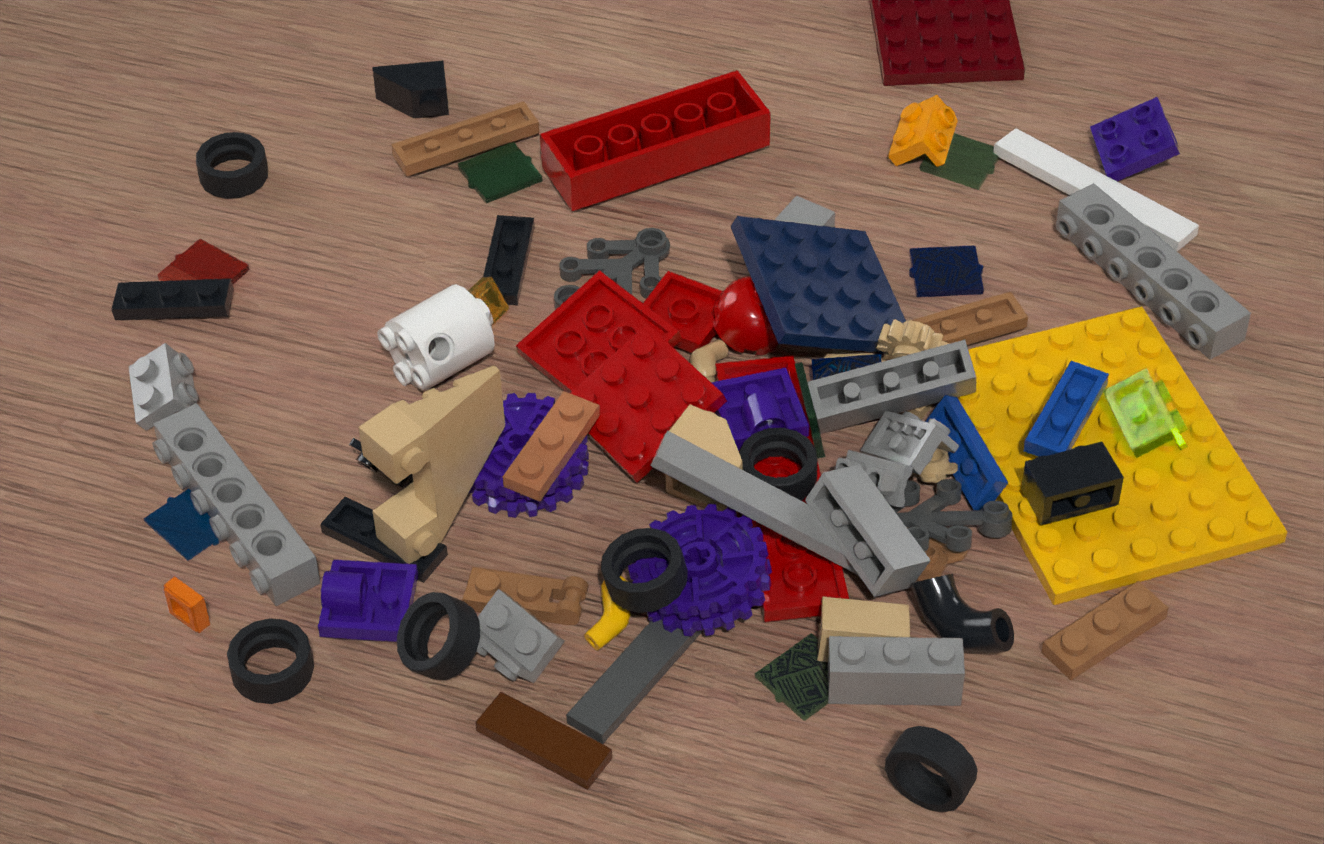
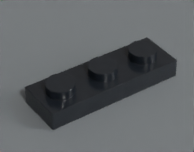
M231 278L120 282L117 285L111 310L115 320L228 317L234 288Z

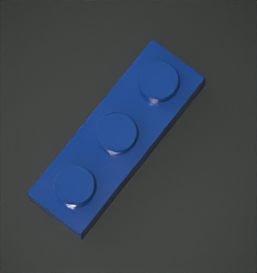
M1071 361L1025 439L1024 452L1039 457L1071 450L1105 390L1109 374Z
M945 395L925 422L932 418L950 429L951 432L948 436L959 445L955 453L947 451L949 462L957 463L958 471L953 475L956 481L961 483L962 491L973 510H981L985 503L996 500L1007 486L1008 481L959 399L954 396Z

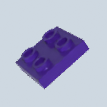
M1158 97L1090 126L1107 177L1115 181H1120L1180 154L1177 140Z
M786 368L711 382L724 394L727 400L715 414L727 420L738 451L741 449L743 442L752 434L767 428H786L797 431L805 437L809 436V423Z
M333 559L331 570L325 571L322 579V610L318 623L319 636L325 638L397 642L400 622L407 609L413 604L418 580L417 564Z

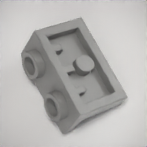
M886 410L860 451L868 455L912 466V473L920 475L925 466L931 461L937 448L955 453L959 445L948 436L951 432L950 429L935 419L930 418L928 422H925L907 411L900 415Z
M500 589L495 592L478 616L480 621V639L476 652L482 656H486L489 652L497 659L494 667L512 681H515L519 676L534 683L565 642L553 630Z

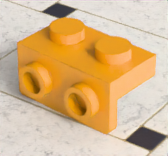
M935 95L920 103H911L902 111L888 154V158L896 167L923 154H926L936 167L945 164L958 120L952 108L946 106L941 98Z

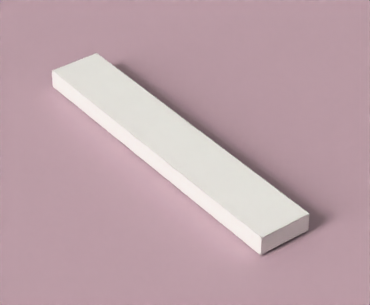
M1017 128L994 145L993 154L1068 195L1093 183L1096 184L1175 251H1179L1197 236L1198 224Z

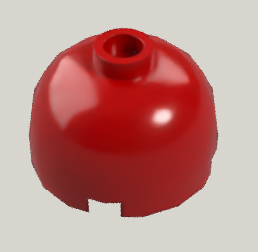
M745 276L732 281L718 296L713 305L715 315L713 326L721 340L735 351L741 353L745 349L757 351L755 355H765L774 351L779 344L751 276Z

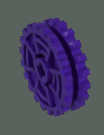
M515 393L507 394L506 400L503 401L505 427L469 493H473L472 499L476 505L480 506L486 503L488 504L489 512L494 514L505 510L508 513V517L516 518L519 512H526L529 517L537 516L538 510L543 508L548 512L556 510V503L560 500L568 503L573 499V489L581 490L584 485V478L582 476L588 475L589 462L586 461L589 459L588 446L586 445L588 442L587 435L540 502L505 488L503 485V475L555 404V398L547 396L543 400L536 399V393H527L525 398H518Z
M708 504L704 510H698L695 505H690L686 507L684 513L678 514L675 510L666 513L667 519L665 521L654 520L649 524L650 528L666 531L677 540L688 570L687 584L681 595L668 606L653 612H647L649 621L654 623L662 620L664 629L671 633L678 628L683 630L684 636L692 637L699 630H703L705 636L714 635L715 629L721 626L727 631L734 628V621L736 619L742 618L747 620L752 616V606H762L765 601L762 591L770 590L771 579L768 574L772 573L770 560L766 559L768 550L766 542H762L764 540L763 533L759 527L752 528L751 518L745 515L738 518L736 511L729 507L724 511H717L716 504ZM657 557L637 560L628 566L630 579L634 580L632 583H645L653 580L666 570L669 562Z

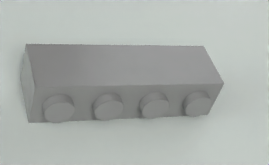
M962 340L807 382L819 432L822 434L881 418L886 410L900 413L938 403L945 395L960 397L975 393L976 374L966 341Z

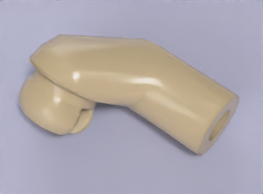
M716 340L692 352L690 363L710 382H715V364L717 361L727 357V345L722 340Z

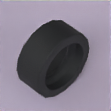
M231 132L211 137L200 146L196 153L199 181L204 190L213 196L226 199L241 198L257 191L268 178L265 148L260 140L250 134ZM241 159L251 162L244 168L235 171L214 169L218 164L228 160Z
M767 428L752 434L743 442L739 454L743 461V470L800 501L808 496L817 481L818 460L816 448L807 437L797 431L786 428ZM781 456L794 460L801 465L802 469L788 477L774 478L763 475L753 466L765 458Z
M654 528L632 530L620 535L609 544L602 556L601 571L608 592L616 604L629 611L637 613L653 612L666 607L681 595L687 584L688 570L682 550L677 540L666 531ZM657 557L669 562L668 567L661 575L648 582L630 583L620 579L626 567L642 558Z
M431 592L419 597L407 609L400 622L397 634V652L402 663L411 671L431 679L447 680L457 676L469 665L477 651L480 639V621L475 610L467 603L445 593ZM448 614L450 628L447 640L441 650L429 659L427 644L430 633L435 624L444 615Z
M269 618L247 625L239 630L230 641L227 651L233 686L243 697L255 703L274 704L287 701L301 693L311 681L314 665L308 636L298 625L287 620ZM272 647L286 648L296 654V659L293 663L278 673L263 675L255 674L245 669V663L250 657L264 649Z
M916 726L907 728L900 735L885 759L886 774L899 793L911 802L932 811L948 812L956 810L963 803L977 779L978 768L974 758L967 749L950 735L930 727ZM921 763H924V764H926V765L932 767L934 770H936V771H937L938 773H940L942 776L937 775V774L931 772V771L928 770L926 767H924Z

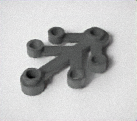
M657 228L641 230L634 240L594 238L587 243L588 259L566 257L560 261V277L564 281L575 282L583 274H595L600 270L632 294V270L644 262L645 276L640 280V294L646 299L662 279L659 276V261L668 256L670 241L665 233ZM610 254H627L621 259H608ZM576 285L559 287L554 293L555 310L580 287Z
M953 479L939 481L936 494L909 512L897 513L903 507L890 505L904 525L909 527L907 529L924 552L929 548V537L946 544L947 548L952 551L963 552L969 550L972 545V531L963 525H978L980 533L992 538L1005 537L1012 531V512L1009 510L1008 505L1001 501H989L984 504L981 510L941 511L948 505L957 504L961 500L962 485ZM907 480L904 491V507L919 503L920 485L917 482Z

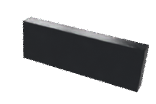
M497 215L479 292L480 299L484 303L518 306L535 229L534 218Z
M344 497L320 524L323 534L380 562L408 564L377 538L373 510L354 500ZM438 543L430 554L410 563L417 564L419 581L424 583L448 555L446 545Z

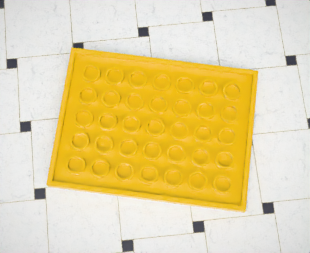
M1142 306L968 349L976 374V392L957 398L1008 481L1007 486L996 498V501L1006 503L1012 512V531L1053 605L1285 543L1288 531ZM1074 361L1109 374L1105 390L1072 449L1077 446H1086L1103 441L1124 477L1119 505L1041 525L1021 489L1025 461L1038 457L1024 452L1025 439L1069 363Z

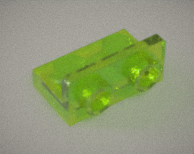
M1147 368L1103 390L1136 458L1173 439L1180 450L1188 447L1181 434L1188 430L1177 408L1169 411L1166 405L1173 401L1162 379L1154 382Z

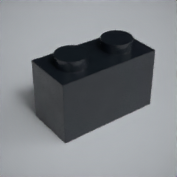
M1102 441L1025 461L1021 489L1041 525L1119 505L1124 477Z

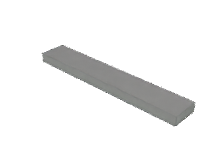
M667 430L650 466L857 574L808 504Z

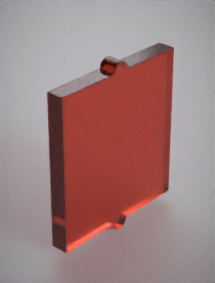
M199 239L185 252L175 255V260L157 276L160 281L231 278L233 285L250 269L249 265Z

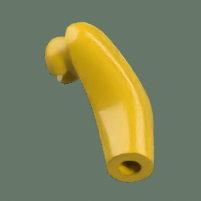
M620 576L621 580L628 582L624 577ZM605 580L601 585L602 616L584 634L586 641L595 650H600L626 629L630 620V611L621 608L612 600Z

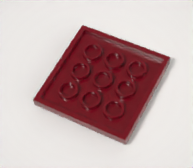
M869 0L883 86L1024 80L1025 67L1009 0Z

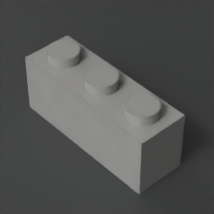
M861 465L823 472L806 497V503L874 597L911 588V583L918 579L931 561Z
M829 636L827 665L828 704L961 706L965 677L963 638Z

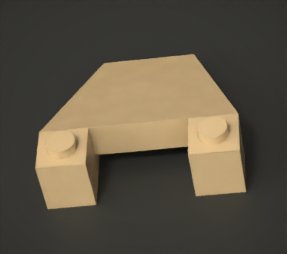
M491 366L454 380V387L443 392H439L435 388L425 391L422 395L424 399L408 404L404 400L393 403L358 427L363 456L396 484L410 474L413 475V483L372 511L377 538L408 564L430 554L437 544L442 542L505 427L500 370L496 366Z

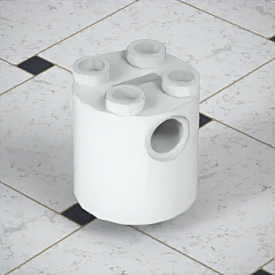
M457 284L447 287L390 319L377 332L380 343L390 352L396 363L393 365V371L398 381L404 386L411 383L422 391L430 389L492 353L495 346L494 334L491 328L493 317L489 308L481 299H475L464 287Z

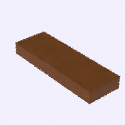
M503 692L497 695L475 722L477 732L586 790L591 787L612 760L611 748Z

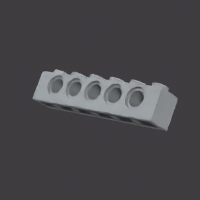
M1093 183L1059 201L1056 229L1060 234L1069 239L1089 259L1096 262L1109 273L1112 279L1118 281L1129 290L1139 302L1149 307L1165 324L1176 330L1192 347L1198 349L1211 360L1245 341L1251 312L1096 184Z
M197 403L153 423L157 440L152 444L158 459L162 464L168 462L171 465V471L178 486L181 489L188 488L191 492V500L200 515L206 513L209 516L214 534L220 541L227 540L230 544L229 549L234 561L240 568L243 566L247 567L250 571L251 582L260 595L266 593L274 605L278 606L321 584L316 556Z

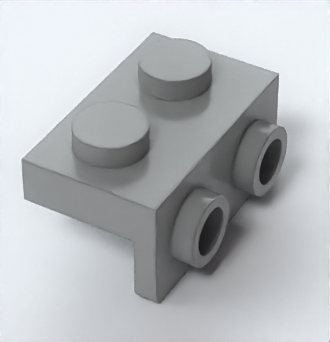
M166 343L146 356L139 358L134 364L129 366L136 424L146 431L154 426L153 423L196 404L198 401V394L194 387L192 375L194 372L192 362L184 353L176 352Z

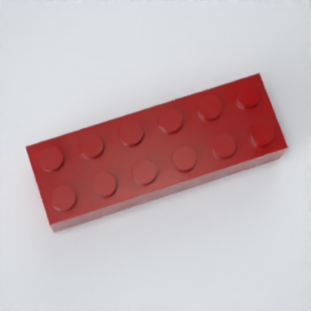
M736 70L541 133L542 168L571 211H575L770 146L771 112L740 72Z

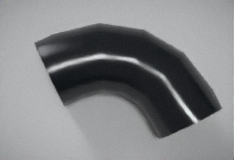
M953 573L911 583L915 599L925 622L940 638H963V651L967 653H1001L1012 648L1014 629L1008 614L1000 608L978 611L968 606L960 597Z

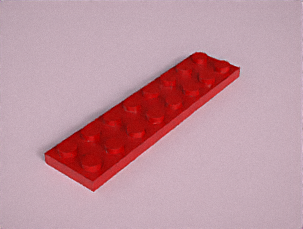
M794 356L715 364L716 381L786 368L808 421ZM809 425V436L807 438L814 445ZM781 456L765 458L753 466L763 475L774 478L788 477L802 469L801 465L794 460ZM817 464V481H818V479H819L820 476H821L820 469H819V464ZM752 520V528L759 527L763 533L764 540L762 542H766L768 550L766 559L770 560L772 573L768 574L771 579L770 590L762 591L765 597V601L761 606L764 622L821 616L822 597L849 599L842 566Z

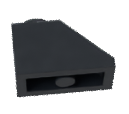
M443 60L372 67L377 100L412 118L449 115Z

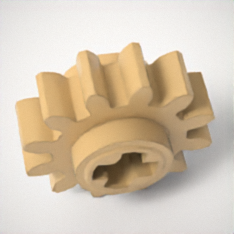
M895 319L892 325H883L878 339L877 350L885 352L884 359L891 360L949 343L942 341L943 334L935 333L926 324L912 320L901 323Z

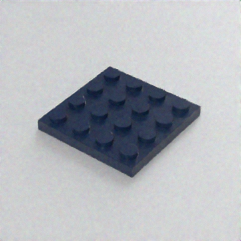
M737 216L730 226L778 344L885 353L877 350L878 339L883 325H892L895 319L901 323L906 322L866 231Z

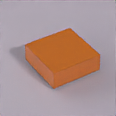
M175 576L163 585L170 614L198 633H201L210 625L203 596Z

